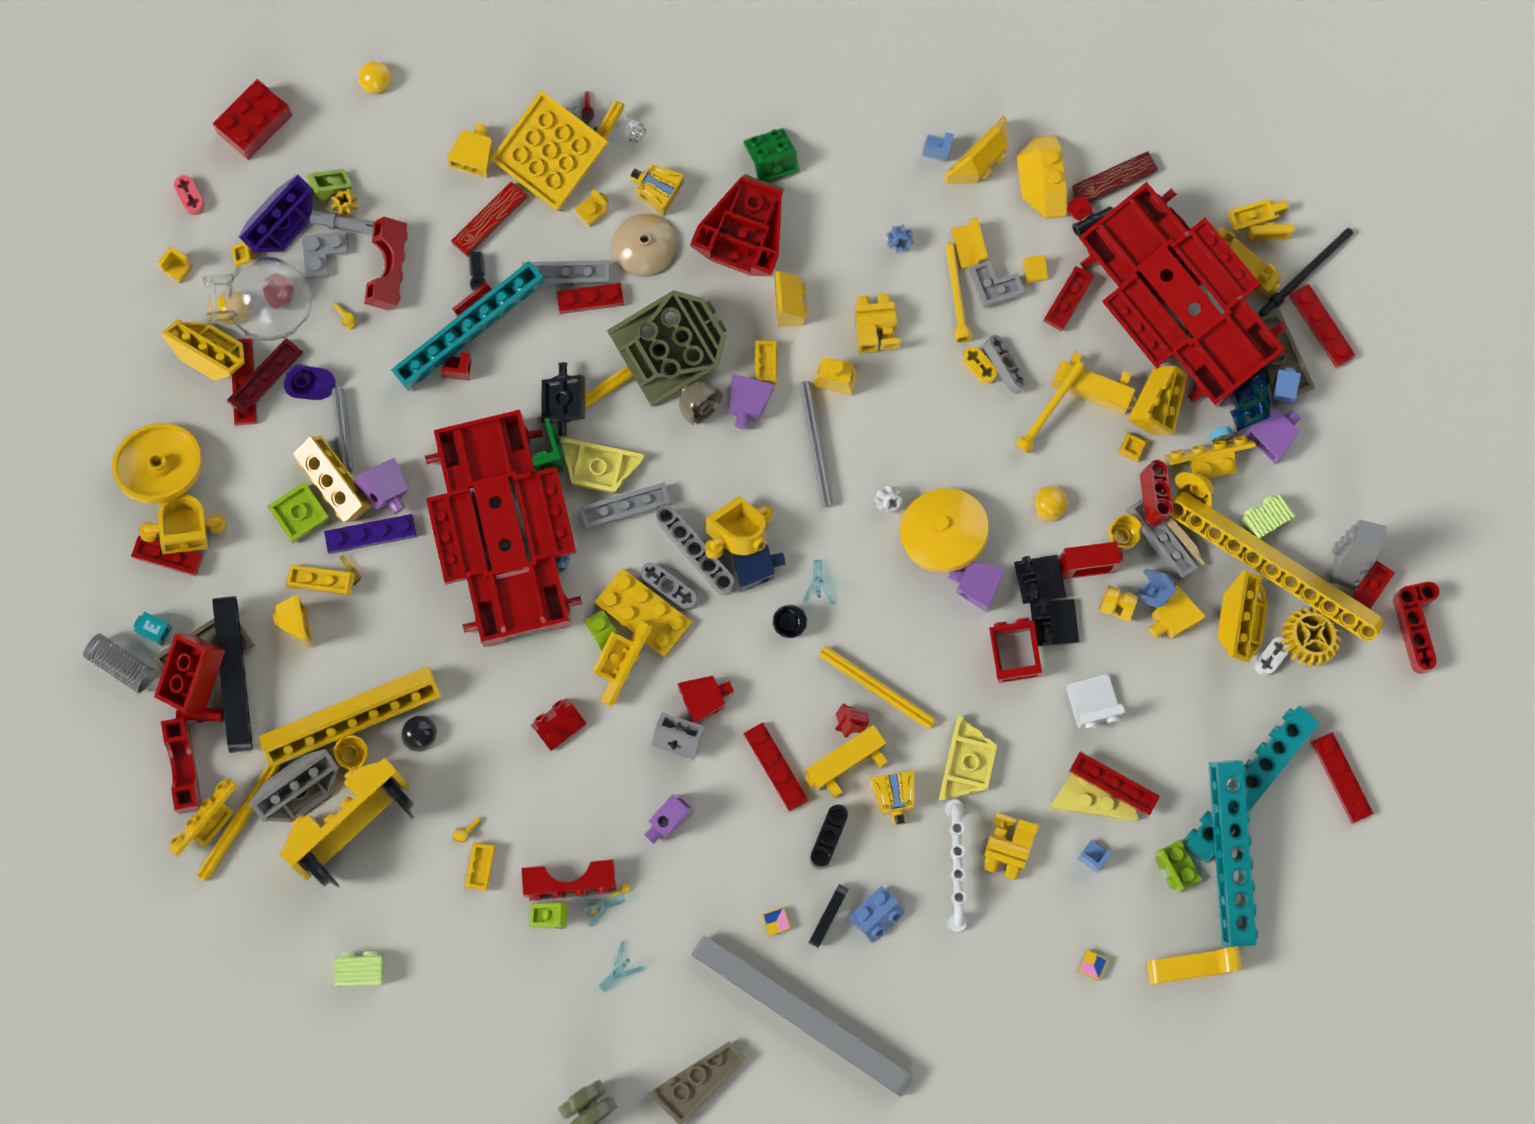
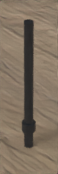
M1346 228L1281 291L1275 292L1269 298V302L1258 311L1262 317L1266 316L1274 308H1278L1283 304L1284 299L1353 235V231L1350 228Z

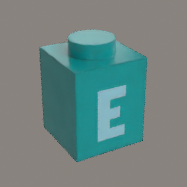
M144 611L142 616H138L134 623V632L162 647L173 627L168 622Z

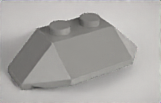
M326 749L302 755L265 781L249 804L263 822H294L300 815H304L331 795L339 767Z

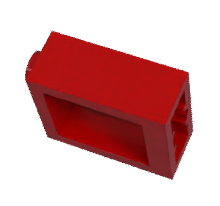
M1117 541L1064 548L1058 558L1063 580L1115 573L1121 561H1123L1122 548H1118Z
M1029 618L1017 619L1016 623L1013 624L997 622L993 624L994 627H989L998 683L1043 677L1034 620L1029 621ZM1030 630L1035 665L1002 670L997 636Z

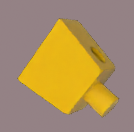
M477 123L474 132L467 130L461 132L447 156L449 167L488 178L491 164L490 158L493 153V142L490 137L486 136L489 129L486 125Z
M823 357L817 364L812 386L852 396L857 379L855 366L852 363Z
M1178 585L1175 586L1177 592L1169 598V601L1164 606L1156 608L1151 615L1156 623L1148 628V630L1156 639L1163 633H1166L1172 639L1197 625L1205 618V615Z

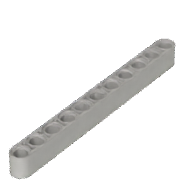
M704 935L691 955L898 1096H903L914 1079L907 1071L709 937Z

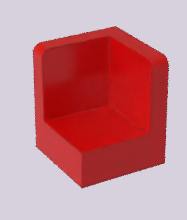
M461 352L460 357L452 356L444 363V367H441L443 378L469 381L472 364L470 353Z

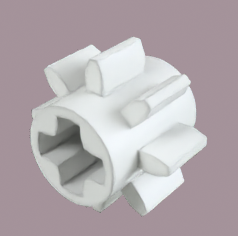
M888 484L878 489L874 498L878 503L876 507L880 511L885 510L889 514L891 511L899 509L903 500L899 496L900 490L895 486L891 488Z

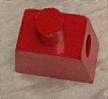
M713 675L677 683L692 722L696 724L702 723L724 709L725 702L723 697L734 693L730 680L717 685Z

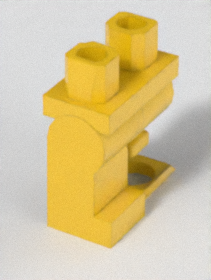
M889 293L877 295L878 303L870 304L869 296L867 295L857 296L854 315L858 354L878 352L879 343L876 329L883 332L879 347L880 351L900 349V339L894 338V329H897L895 303L891 302Z
M996 812L994 816L995 832L994 834H989L983 857H985L983 870L995 874L1000 862L1007 865L1004 877L1016 880L1020 870H1023L1039 825L1019 819L1017 820L1012 839L1008 840L1005 838L1007 830L1013 826L1016 818Z

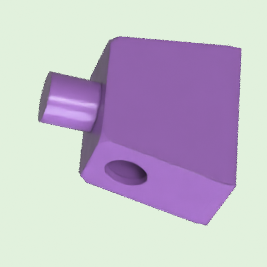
M735 374L732 375L729 414L737 416L735 427L746 430L750 420H760L772 395L773 384Z
M1277 410L1253 425L1245 435L1253 440L1255 445L1275 464L1298 435L1299 430L1294 425L1301 418L1294 410H1291L1286 416Z
M394 458L361 473L354 481V485L375 509L388 505L395 515L406 508L401 498L408 491V486Z
M972 562L966 567V570L960 569L950 572L948 578L960 583L956 591L959 596L987 612L1004 569Z
M672 794L651 817L649 823L653 826L644 835L655 844L662 835L664 837L671 836L695 810L679 795ZM665 817H667L669 821L666 827L662 823Z

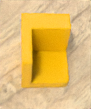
M171 246L158 261L162 272L179 283L183 281L193 267L187 256Z

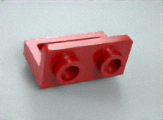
M565 698L554 703L552 709L546 714L543 713L537 716L531 727L539 735L547 748L552 751L587 723L574 705Z

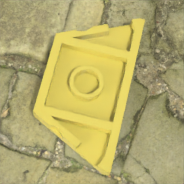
M561 437L571 484L574 486L615 494L645 457L641 453Z
M957 715L938 798L939 801L987 791L997 745L983 736L977 728L972 727L960 715Z
M1073 774L1070 775L1050 805V809L1131 821L1138 820V815L1134 808Z

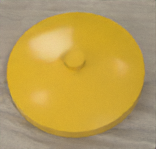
M169 423L150 424L133 431L119 444L112 460V473L119 489L130 499L146 504L165 503L183 495L194 485L202 469V453L196 439L186 429Z
M953 488L934 489L920 495L907 507L900 523V538L906 554L918 566L933 572H953L970 565L983 552L989 538V523L984 508L970 494Z

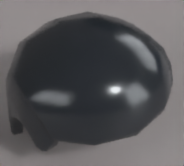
M785 605L778 608L774 613L772 625L780 636L795 638L800 636L806 629L807 617L800 607Z
M423 715L414 716L404 724L401 733L404 746L410 751H424L435 741L437 734L435 724Z

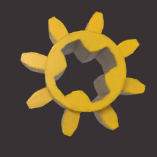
M349 189L346 192L337 190L338 194L335 197H331L332 202L335 203L331 206L333 211L339 210V216H343V214L352 216L351 212L354 209L358 210L357 204L354 203L358 200L356 195L351 196Z

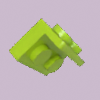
M1181 840L1155 852L1157 856L1155 861L1158 867L1166 872L1168 876L1166 881L1171 890L1175 889L1176 893H1179L1202 881Z

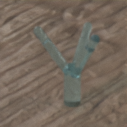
M814 560L813 581L803 598V602H807L816 585V597H821L822 587L830 603L834 605L835 601L822 579V560Z
M623 893L605 900L572 897L576 901L596 904L582 909V913L600 909L589 923L590 927L598 921L607 908L625 902Z
M625 941L620 943L613 971L599 985L604 992L618 978L646 970L645 966L622 972L630 962V959L627 958L619 966Z

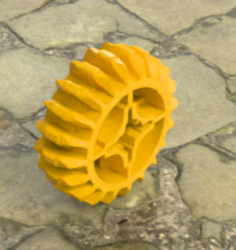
M1307 607L1295 610L1292 615L1286 618L1287 622L1282 625L1284 630L1280 636L1285 639L1282 640L1281 644H1288L1289 647L1285 649V652L1292 653L1291 659L1297 657L1298 664L1305 662L1306 667H1310L1313 664L1315 667L1320 666L1321 663L1326 664L1335 657V652L1340 648L1338 643L1341 642L1342 638L1336 636L1340 633L1339 629L1334 628L1336 622H1331L1330 618L1324 616L1319 611L1317 612L1313 607L1309 610ZM1304 622H1310L1316 626H1311L1308 623L1305 624ZM1314 632V634L1312 635L1311 640H1310L1309 642H1307L1308 639L1310 638L1311 633ZM1308 647L1313 649L1314 651L1317 650L1318 652H1312L1307 650L1306 648Z

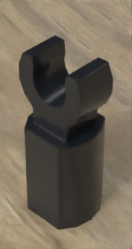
M480 251L469 253L470 276L473 277L470 280L472 291H475L474 286L476 283L480 282L483 285L486 282L483 277L485 275L484 255Z

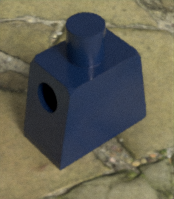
M767 544L763 550L750 555L732 553L741 592L773 580L775 578L774 568L786 565L783 552L770 555Z

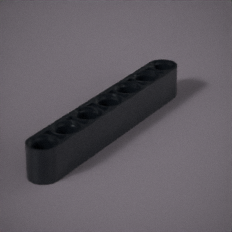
M237 597L213 598L217 647L225 650L219 670L229 753L253 750Z

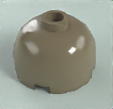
M705 381L694 382L691 385L687 384L681 390L679 408L689 423L694 425L695 422L698 425L714 413L715 409L712 407L716 402L720 404L723 395L717 387Z

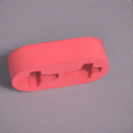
M187 175L177 177L174 181V188L184 208L191 215L200 214L204 210L205 205L193 180ZM184 182L187 184V187L189 189V192L187 193L184 191L181 185ZM192 197L196 202V208H193L191 206V202L189 199Z

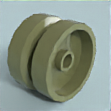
M599 1079L569 1097V1100L557 1109L564 1119H569L577 1113L579 1114L570 1124H596L616 1110L618 1106L612 1097H606L600 1102L596 1101L606 1092L605 1086Z

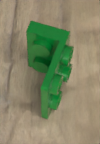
M784 128L774 129L768 133L753 136L743 141L754 163L757 179L769 182L800 171L796 150Z
M546 418L544 421L553 452L542 451L537 453L536 457H532L536 471L557 467L558 472L563 471L562 463H566L561 444L556 445L559 442L555 423L550 424L549 418Z

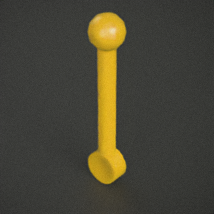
M624 883L621 889L596 906H590L589 913L592 915L596 914L599 908L623 892H629V884Z

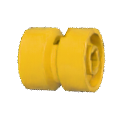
M1108 585L1101 601L1099 612L1108 616L1115 614L1117 619L1129 622L1135 609L1138 595L1127 591L1123 594L1119 588Z

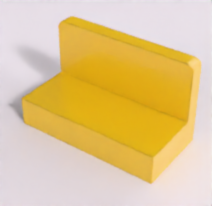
M978 217L969 219L968 225L952 228L951 233L961 269H967L972 265L987 261L988 255Z

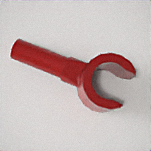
M585 91V104L581 111L582 118L585 119L584 113L590 111L592 112L593 119L595 114L590 104V92Z

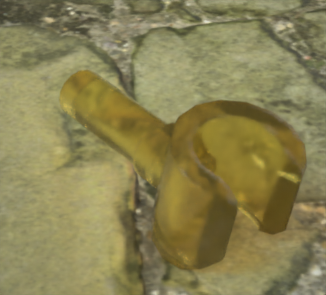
M344 555L340 556V560L346 569L355 574L353 585H356L361 579V575L350 565Z

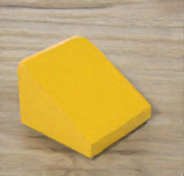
M244 242L232 246L234 267L261 263L260 252L254 253Z
M1045 255L1024 258L1022 264L1026 283L1048 280Z

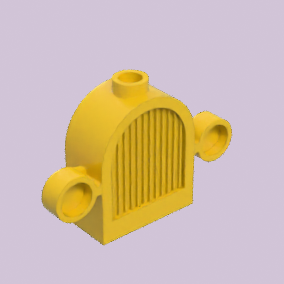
M184 493L176 499L162 503L158 510V523L146 522L140 526L139 532L142 540L146 542L155 541L158 535H160V545L163 554L208 549L206 530L209 529L213 534H221L226 530V520L221 515L205 518L201 503L196 498Z
M738 496L706 517V533L713 538L705 544L706 555L712 559L719 558L723 555V548L737 555H750L763 550L767 543L766 524L772 522L773 510L769 506H759L755 509L742 497Z

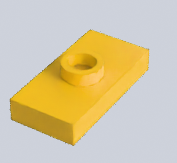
M1270 222L1264 225L1250 226L1246 233L1247 240H1289L1294 233V224L1276 225V223Z
M755 340V380L777 385V341Z
M473 842L465 888L488 892L496 846Z

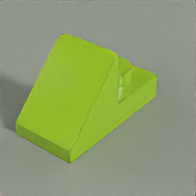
M344 168L308 173L307 175L315 194L323 203L327 201L331 194L337 193V190L346 192L347 189L350 191L353 187Z
M604 610L584 620L586 627L601 652L611 632L618 634Z
M567 903L531 904L530 927L565 929L567 927Z

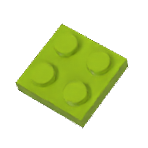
M305 482L267 506L292 544L330 520Z

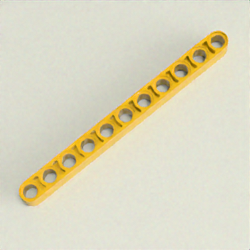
M1179 492L1172 499L1173 513L1170 515L1172 518L1361 639L1373 641L1377 638L1384 625L1382 617L1189 493Z

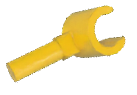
M337 302L333 303L332 306L344 317L341 323L348 329H352L356 319L351 313L344 311Z
M477 817L465 830L457 827L452 835L453 840L464 843L471 830L481 822V819Z

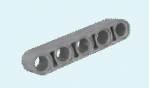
M669 505L659 507L656 512L659 527L719 595L730 594L734 588V579L731 573L717 558L712 559L706 555L704 542L673 507ZM664 513L672 515V519L666 522L661 520L660 517ZM682 529L686 531L687 534L683 538L675 536L677 530ZM692 546H698L701 552L694 555L689 552V549ZM711 562L716 567L712 571H706L703 566ZM721 579H727L730 585L726 588H721L718 582Z

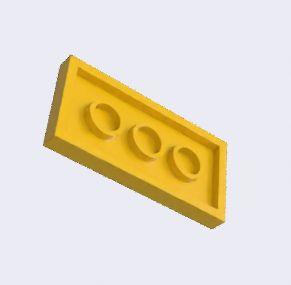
M623 568L594 602L595 605L633 634L640 621L651 625L650 637L644 643L664 658L692 625V621Z

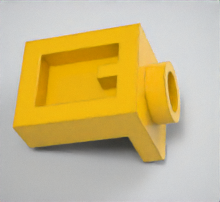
M595 189L590 191V197L575 208L577 215L589 227L609 211L607 197L602 192L598 193Z

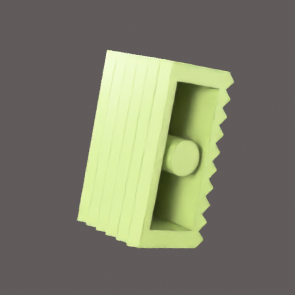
M1281 494L1275 498L1273 495H1270L1262 501L1263 505L1256 509L1253 506L1243 513L1245 516L1241 520V524H1243L1248 532L1259 539H1263L1290 522L1295 515Z
M352 952L340 953V957L334 958V986L384 985L383 956H377V952H363V956L354 957Z

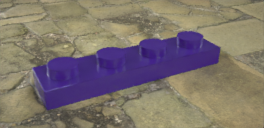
M412 514L324 531L328 554L417 537Z

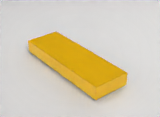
M290 564L286 586L294 589L351 596L355 574L352 572Z

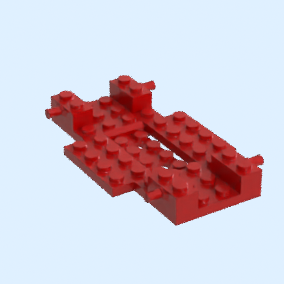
M1145 182L1078 237L1087 248L1089 254L1079 264L1084 270L1094 262L1099 264L1116 283L1118 288L1102 300V302L1157 369L1171 357L1175 356L1196 382L1198 389L1188 396L1192 403L1204 395L1217 408L1266 365H1271L1286 353L1277 336L1286 330L1287 327L1281 321L1271 330L1244 300L1259 288L1261 284L1207 218H1203L1187 231L1168 208L1167 203L1177 196L1175 191L1171 188L1163 196H1160L1148 182ZM1170 246L1175 250V252L1189 267V269L1198 278L1202 285L1212 295V297L1221 306L1225 313L1221 314L1219 312V310L1205 295V293L1196 284L1192 277L1187 273V271L1182 267L1178 260L1168 250ZM1171 270L1173 278L1169 282L1162 281L1160 277L1162 271ZM1139 271L1193 335L1191 340L1137 275ZM1192 303L1199 304L1201 307L1200 313L1197 315L1189 314V305Z
M519 409L433 430L438 453L425 455L426 464L440 461L447 493L428 497L426 502L445 585L464 580L468 582L475 621L462 624L464 633L478 630L482 645L488 647L506 642L505 638L545 628L553 631L572 626L569 616L570 607L583 605L581 595L567 598L564 594L555 558L576 554L577 551L557 467L536 472L534 470L530 444L531 439L543 437L542 429L538 428L528 431ZM512 478L532 561L529 562L527 561L509 479ZM471 488H474L492 571L488 570ZM494 497L502 500L501 506L497 509H493L489 505L490 500ZM504 539L510 540L512 543L508 551L499 549V543Z

